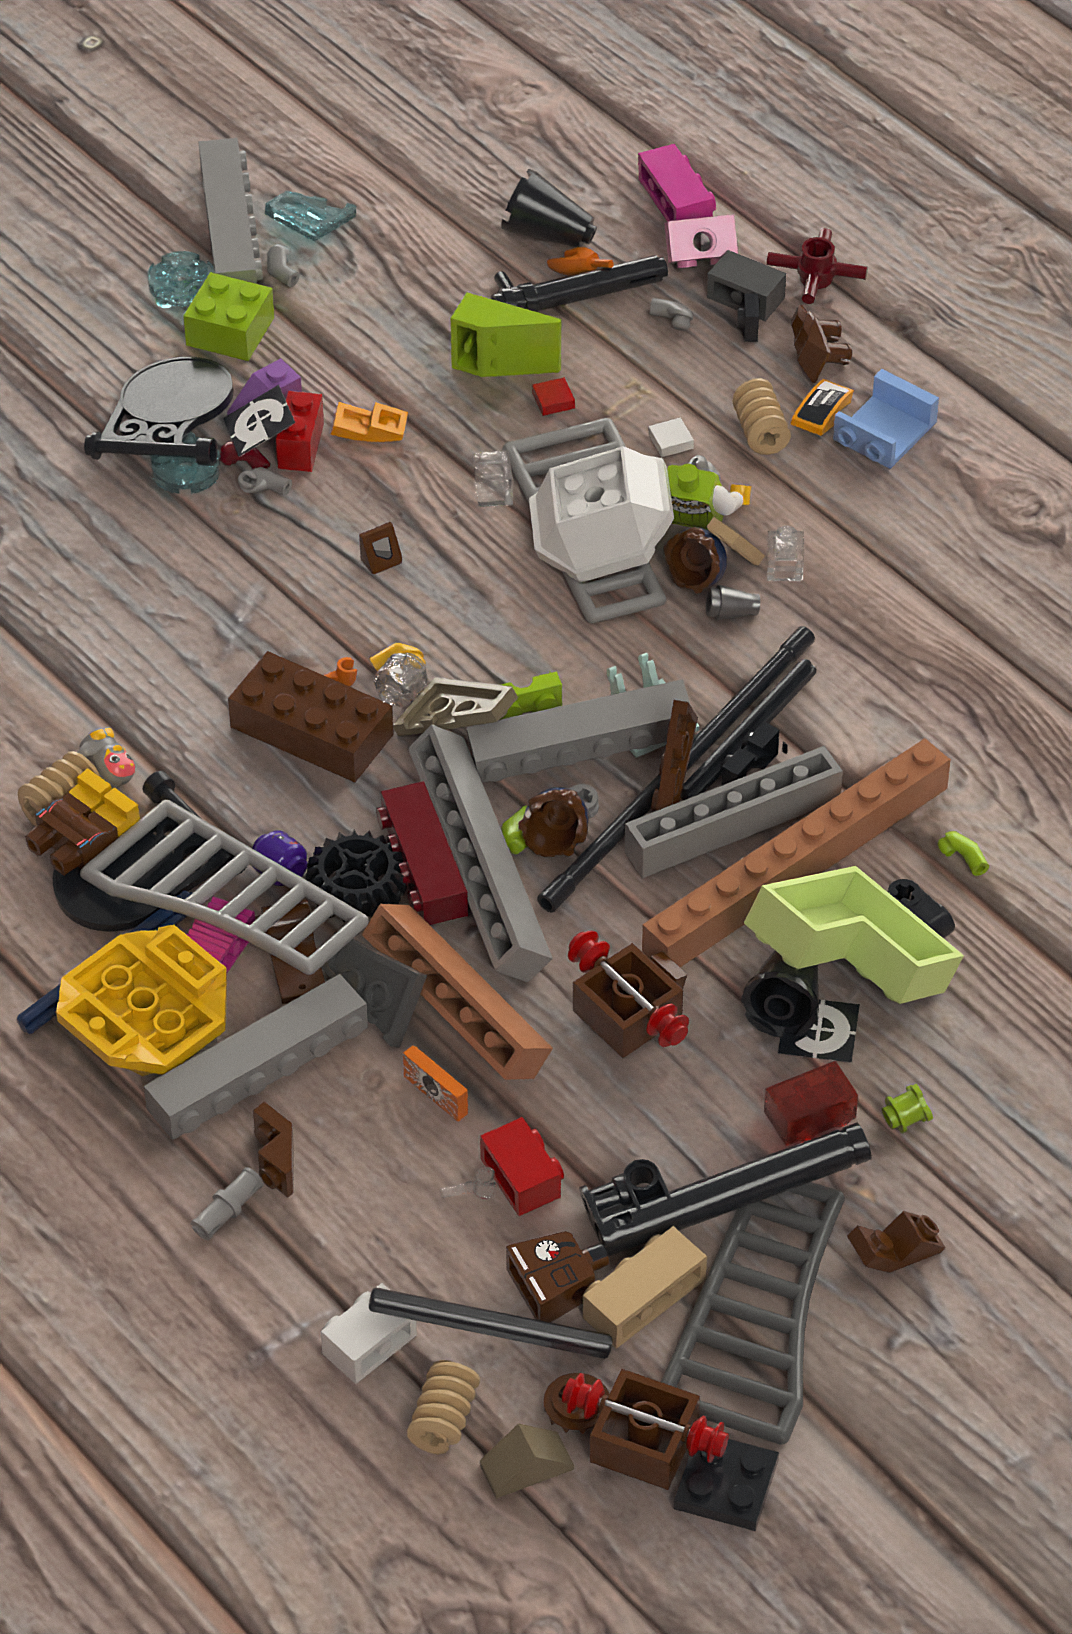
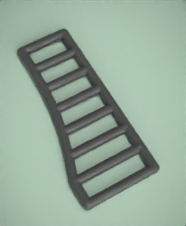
M813 1182L788 1191L826 1203L819 1219L763 1201H758L736 1210L661 1380L662 1383L677 1387L683 1374L783 1407L784 1409L777 1426L701 1400L699 1418L704 1415L707 1421L716 1424L724 1422L725 1427L780 1445L786 1444L789 1441L803 1408L804 1341L810 1298L829 1237L845 1201V1196L841 1191ZM754 1215L813 1234L808 1251L746 1232L745 1229L751 1216ZM738 1246L802 1266V1270L796 1284L731 1263ZM724 1278L794 1300L791 1318L718 1295ZM710 1310L788 1334V1354L703 1327ZM696 1342L787 1371V1391L690 1360V1355Z

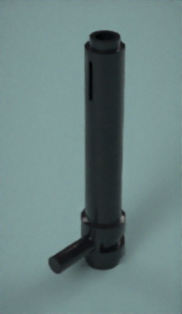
M654 255L616 264L612 268H600L537 284L527 282L517 286L513 285L505 272L500 271L494 276V280L500 289L498 293L491 295V299L539 313L541 310L661 282L663 277L668 276V267L664 257L658 258Z

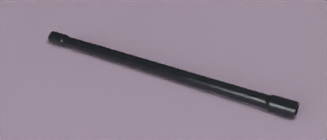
M799 626L780 646L775 655L694 737L687 771L779 675L815 642V636L810 629L805 626ZM660 774L649 783L562 874H559L537 896V901L544 910L550 913L555 912L574 892L576 886L625 836V823L643 817L651 809L654 791L660 787Z

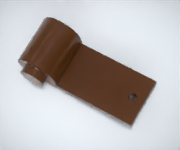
M301 900L265 933L280 941L310 914L308 900ZM272 905L261 907V913L263 914ZM312 932L294 949L306 957L311 956L317 950L314 933ZM270 954L282 1004L290 1003L325 983L322 967L314 974L306 975Z

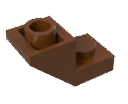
M264 1101L253 1110L254 1135L264 1146L258 1151L259 1176L270 1189L276 1188L288 1198L294 1193L292 1123Z
M906 1211L899 1214L883 1231L857 1225L847 1235L865 1267L887 1273L937 1255L946 1248L938 1236L939 1229L932 1219L926 1215L920 1216Z

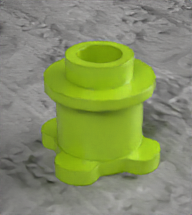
M917 1084L907 1086V1092L895 1098L891 1096L885 1098L886 1106L881 1110L886 1123L892 1130L897 1128L901 1133H905L908 1126L920 1120L928 1122L933 1119V1114Z

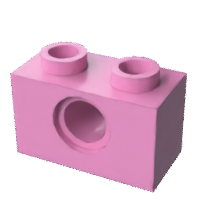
M734 214L667 221L664 223L668 263L677 262V268L696 267L697 260L710 259V265H715L727 250L738 254ZM697 233L707 235L710 240L709 248L704 252L694 247L693 238Z

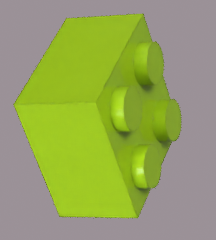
M210 272L183 315L186 346L249 361L274 319L273 289Z

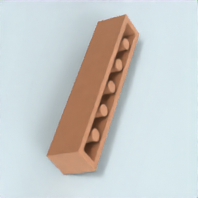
M380 904L363 931L362 936L377 951L427 975L420 994L505 1080L534 1079L553 1048L410 905Z

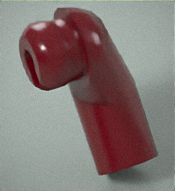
M228 441L221 446L219 459L224 465L231 466V464H236L237 461H246L252 469L259 467L268 469L271 465L257 447L239 457L233 441Z

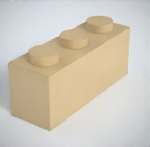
M674 1226L662 1235L657 1234L646 1243L643 1250L632 1258L627 1257L616 1266L614 1272L602 1281L597 1280L586 1289L583 1295V1319L597 1332L612 1336V1345L617 1349L706 1280L707 1256Z

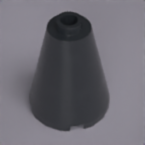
M528 169L526 172L529 179L522 177L518 182L505 210L511 213L509 221L502 219L501 228L508 232L573 247H582L584 243L589 245L597 230V226L593 225L594 217L537 171Z
M774 950L748 981L743 990L741 1003L744 1004L746 1009L745 1016L747 1020L759 1031L773 1037H783L784 1033H795V1036H800L811 1029L819 1013L818 964L797 969L785 963L782 956Z

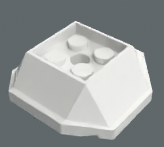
M624 446L550 468L539 491L529 498L534 549L538 557L551 566L566 572L569 577L579 583L647 564L655 552L654 547L665 535L674 519L668 470L663 458L643 455Z

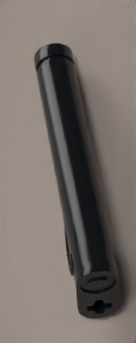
M856 1122L843 1127L840 1131L835 1130L671 1191H668L655 1163L645 1159L634 1160L629 1163L624 1173L612 1177V1181L590 1190L584 1185L579 1187V1191L597 1238L604 1246L609 1257L647 1243L653 1236L657 1234L662 1235L673 1226L680 1231L848 1169L853 1164L859 1165L872 1159L866 1135L860 1124ZM642 1183L649 1184L645 1187H637V1185Z

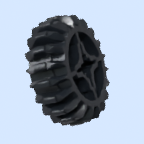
M354 829L351 836L345 837L339 832L337 840L334 841L326 838L323 847H315L313 857H309L307 863V873L305 874L307 881L372 918L380 904L399 905L401 896L405 895L407 884L403 882L404 876L399 873V863L403 862L402 852H392L391 843H387L384 835L373 838L369 830L362 836L358 835ZM335 872V876L329 879L331 874ZM382 874H385V876L379 882H377L378 877Z

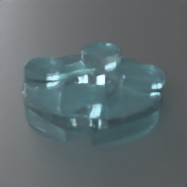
M177 251L162 256V262L158 263L155 267L153 263L149 267L147 273L149 291L155 297L156 304L160 307L190 306L209 273H214L213 265L208 260L207 263L200 260V255L194 252ZM178 277H185V280L179 281Z
M190 432L184 443L196 444L200 437H196L193 432ZM217 451V459L214 466L198 465L195 458L150 456L155 483L171 493L180 494L179 489H191V494L204 491L217 481L220 474L219 451ZM181 463H192V466L186 464L179 466Z

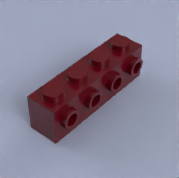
M421 781L381 791V807L376 808L377 820L381 830L387 829L389 833L386 839L387 843H391L392 852H402L403 862L399 863V873L404 876L403 882L408 884L410 891H408L410 906L417 913L419 912V915L429 925L468 916V892L425 782Z

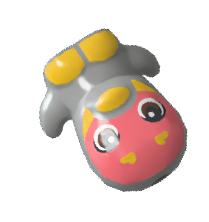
M111 727L93 730L81 741L77 753L82 754L90 762L92 761L100 777L111 786H122L132 779L136 768L134 761L125 748L114 739V732Z

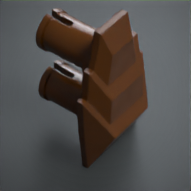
M799 305L791 319L797 361L812 383H816L825 363L848 365L850 363L849 360L852 359V347L849 343L827 342H837L839 340L838 337H841L842 326L840 321L814 318L811 311H807L802 305Z

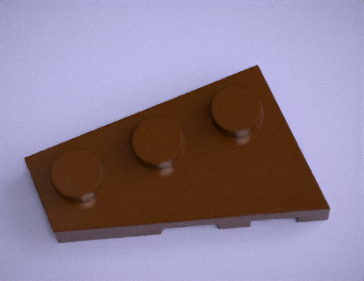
M673 700L671 719L667 732L666 750L662 755L659 774L661 775L660 787L654 791L651 805L652 811H658L679 803L698 721L696 713L689 702Z

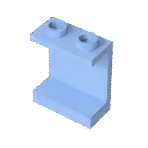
M881 369L874 376L872 397L852 417L840 411L835 414L833 440L891 469L937 423L939 397Z

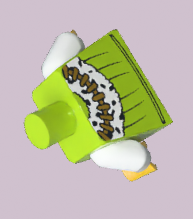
M688 463L681 466L668 465L667 470L674 519L671 524L707 530V525L713 517L722 522L724 515L732 514L742 505H750L752 486L731 484L729 493L721 485L718 475L714 472L699 470L695 465Z

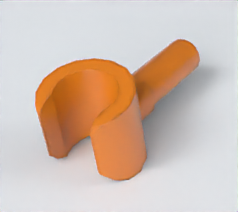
M344 657L338 660L336 671L329 672L324 676L351 686L356 680L358 670L353 669L354 660L352 658Z

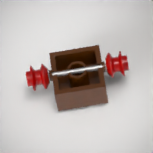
M596 931L580 932L573 937L569 943L568 959L573 963L580 961L579 969L581 972L586 973L573 981V1012L612 1049L624 1058L657 1035H659L658 1043L662 1047L675 1046L684 1040L688 1034L689 1018L686 1015H682L683 989L633 943L607 959L610 945L606 941L598 942L599 936Z
M621 1369L609 1396L605 1395L601 1379H597L593 1385L585 1383L583 1373H580L576 1380L572 1378L568 1380L562 1395V1402L567 1404L566 1411L569 1414L577 1407L584 1410V1418L589 1420L598 1411L601 1412L590 1434V1463L669 1490L687 1449L691 1457L699 1450L705 1452L707 1462L711 1463L715 1456L720 1458L723 1456L728 1444L729 1433L724 1432V1422H720L715 1428L707 1426L706 1416L703 1415L699 1418V1395L625 1369Z

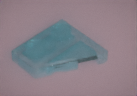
M285 191L265 203V215L315 242L355 218L357 206L347 203L343 209L327 206V199L309 197L301 193Z

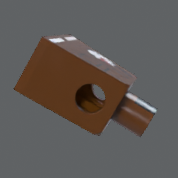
M567 1231L506 1246V1270L535 1320L550 1323L583 1304V1295L586 1289L595 1282L594 1271L607 1267L610 1264L608 1254L601 1243L581 1250L572 1233Z

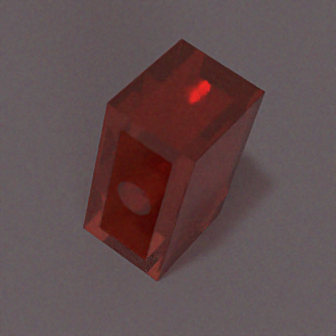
M835 1060L765 1088L764 1113L785 1146H789L799 1141L805 1142L810 1140L816 1134L831 1128L843 1127L851 1120L856 1119L858 1094Z

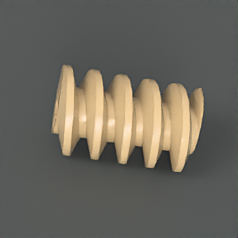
M762 378L744 382L735 391L732 402L744 435L747 438L748 445L754 452L762 455L778 453L789 443L791 433L784 419L780 404L777 401L776 394L773 391L772 384Z
M70 751L62 759L55 761L51 767L44 769L40 776L33 777L29 784L22 785L18 789V800L28 820L34 826H37L35 813L42 808L46 809L52 801L62 798L78 784L77 776L87 768L100 777L95 766L82 754Z
M439 1360L433 1363L426 1374V1381L422 1386V1394L417 1400V1408L413 1412L412 1422L407 1429V1437L411 1443L426 1452L439 1455L446 1453L449 1450V1445L457 1444L461 1440L460 1430L466 1425V1418L464 1416L470 1413V1402L476 1396L474 1389L480 1384V1377L474 1370L448 1360Z

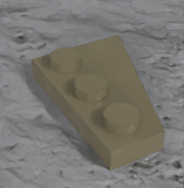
M435 677L393 724V728L398 736L424 733L431 724L446 730L494 723L506 715L508 709L517 700L518 696L512 686Z

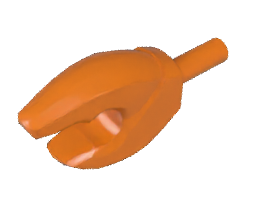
M586 247L566 250L564 252L565 258L560 257L547 260V265L550 269L568 276L595 270L598 267L612 268L614 265L613 260L599 259L596 252Z

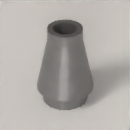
M717 585L716 588H708L706 595L707 616L715 617V620L759 614V594H751L722 585Z

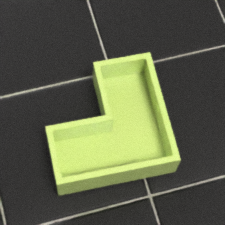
M857 866L762 885L744 921V924L755 932L757 939L776 950L788 965L801 969L845 958L856 967V971L862 977L870 979L883 990L884 995L888 999L899 1004L945 993L964 957L961 952Z

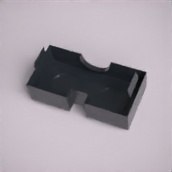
M763 722L754 733H748L742 742L741 748L733 755L729 754L722 762L720 767V774H722L721 786L747 776V772L751 769H765L778 755L780 730ZM783 741L782 752L787 754L788 745Z

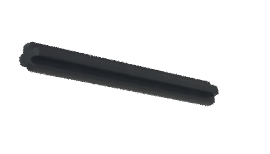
M803 659L801 662H798L683 785L681 794L683 801L704 793L721 776L720 767L722 762L729 754L733 755L741 748L746 735L750 732L754 733L763 722L769 724L814 677L817 669L811 664L810 660Z
M377 1287L372 1289L368 1303L371 1312L604 1359L608 1358L612 1348V1336L609 1334Z

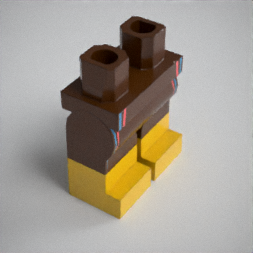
M88 768L77 776L78 784L62 798L52 801L46 809L42 808L35 813L37 826L25 836L28 849L37 856H41L51 847L55 850L50 854V861L53 867L62 875L69 873L76 867L82 869L140 820L138 804L115 787L112 789L108 782Z

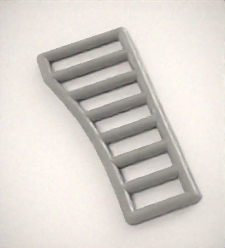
M603 418L507 442L503 445L502 450L530 506L529 498L540 489V487L535 486L531 477L548 473L550 468L622 446L625 447V443L612 419ZM604 433L608 441L607 444L524 464L520 456L521 453ZM649 562L637 566V570L587 583H579L562 571L586 621L591 624L659 607L666 602V595ZM640 583L644 584L649 593L648 595L598 608L595 607L590 597Z
M170 800L160 802L80 871V875L84 880L110 896L180 913L216 926L278 957L306 975L314 974L366 928L369 923L368 917L362 912ZM167 816L180 823L177 828L115 880L102 873L106 867ZM194 832L207 839L202 846L150 890L131 886ZM220 849H224L235 856L186 899L167 895ZM248 865L263 872L219 911L203 906L207 900ZM276 881L291 889L252 924L248 925L235 919L240 912ZM305 897L319 905L280 941L265 933ZM333 914L348 922L311 956L306 957L294 949Z

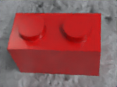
M288 391L286 402L295 424L281 431L276 436L278 469L312 472L324 426L323 396L316 393Z
M523 1117L480 1135L481 1160L518 1216L561 1198V1180L564 1179L563 1169L559 1161L555 1157L550 1158L545 1151V1145L538 1130L535 1128L531 1130Z

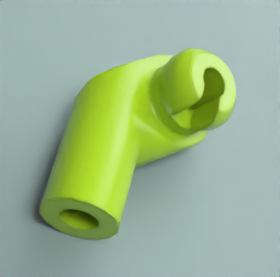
M523 806L501 826L507 846L514 855L519 854L527 847L522 837V831L518 828V823L523 819L527 806Z
M957 831L946 832V836L938 840L937 845L940 851L947 857L952 856L956 851L964 857L973 875L979 876L988 871L989 864L978 844Z

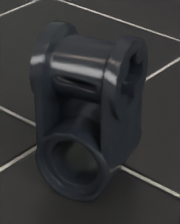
M898 879L889 885L887 892L942 938L954 932L955 923L948 910L934 901L917 883L908 879Z

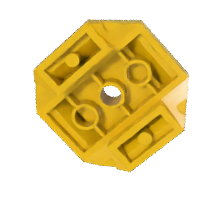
M175 925L158 927V931H136L120 934L61 978L59 1002L57 1003L56 1010L57 1021L109 1066L125 1068L141 1076L153 1073L163 1075L184 1063L226 1031L227 969Z

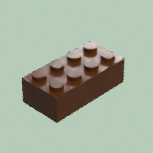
M269 651L264 654L228 697L230 728L356 783L394 735L393 706Z

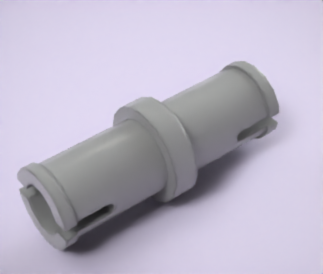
M245 1167L242 1173L225 1190L219 1189L213 1195L214 1201L196 1219L191 1221L193 1230L201 1238L209 1241L230 1218H236L242 1212L241 1207L258 1189L264 1186L262 1178L251 1168Z

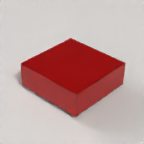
M565 377L532 384V394L542 416L575 409V398Z

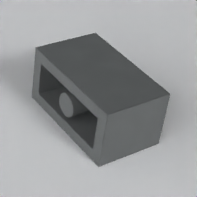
M727 250L708 272V299L738 310V307H744L745 294H758L759 319L766 322L785 299V272L730 250Z

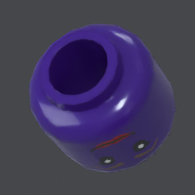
M275 830L261 835L254 842L252 849L298 876L303 877L307 870V851L302 844L289 834L281 830ZM254 868L256 872H258L260 875L263 873L260 870ZM278 881L273 884L275 886H285Z

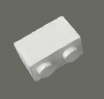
M383 1283L377 1286V1288L390 1290ZM369 1291L361 1294L356 1299L354 1305L342 1315L332 1317L321 1331L322 1354L355 1384L417 1336L415 1320L371 1312L368 1307L371 1294Z

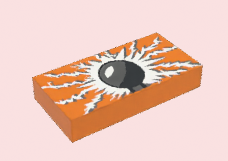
M412 1045L403 1052L404 1077L456 1121L459 1122L468 1115L467 1088L416 1046Z

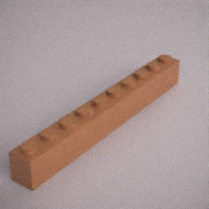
M924 738L645 922L642 929V952L650 959L652 955L663 951L674 963L682 967L745 925L744 921L762 885L824 872L948 788L951 759Z

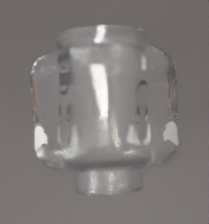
M411 653L392 654L374 677V685L379 698L392 706L399 707L411 705L428 683L425 664L419 657Z

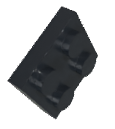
M729 1439L723 1456L721 1458L715 1456L713 1461L708 1463L706 1453L699 1450L693 1457L689 1456L674 1499V1509L756 1531L779 1461V1452Z

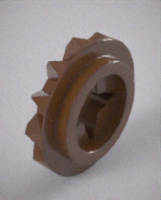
M569 1373L556 1378L547 1387L544 1394V1412L547 1413L551 1425L557 1424L561 1426L565 1433L569 1430H579L584 1434L587 1429L595 1426L601 1413L598 1411L589 1420L584 1418V1410L580 1408L577 1412L567 1413V1404L562 1402V1395L570 1378L576 1380L580 1373ZM583 1373L586 1384L593 1385L596 1382V1377ZM603 1384L605 1395L609 1396V1392L606 1386Z

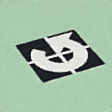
M279 385L223 418L239 457L295 424Z
M819 999V1013L813 1027L800 1036H795V1033H784L783 1037H780L778 1054L852 1063L860 1004Z

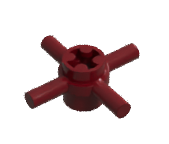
M822 228L818 237L806 240L802 245L800 256L768 252L767 265L797 270L800 275V281L805 286L802 301L806 304L814 303L817 290L828 287L835 275L866 280L867 266L837 262L834 256L835 246L831 242L832 231L828 228Z

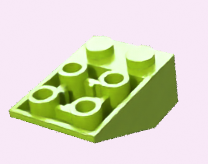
M467 292L450 318L451 362L453 369L480 377L559 373L561 371V319Z

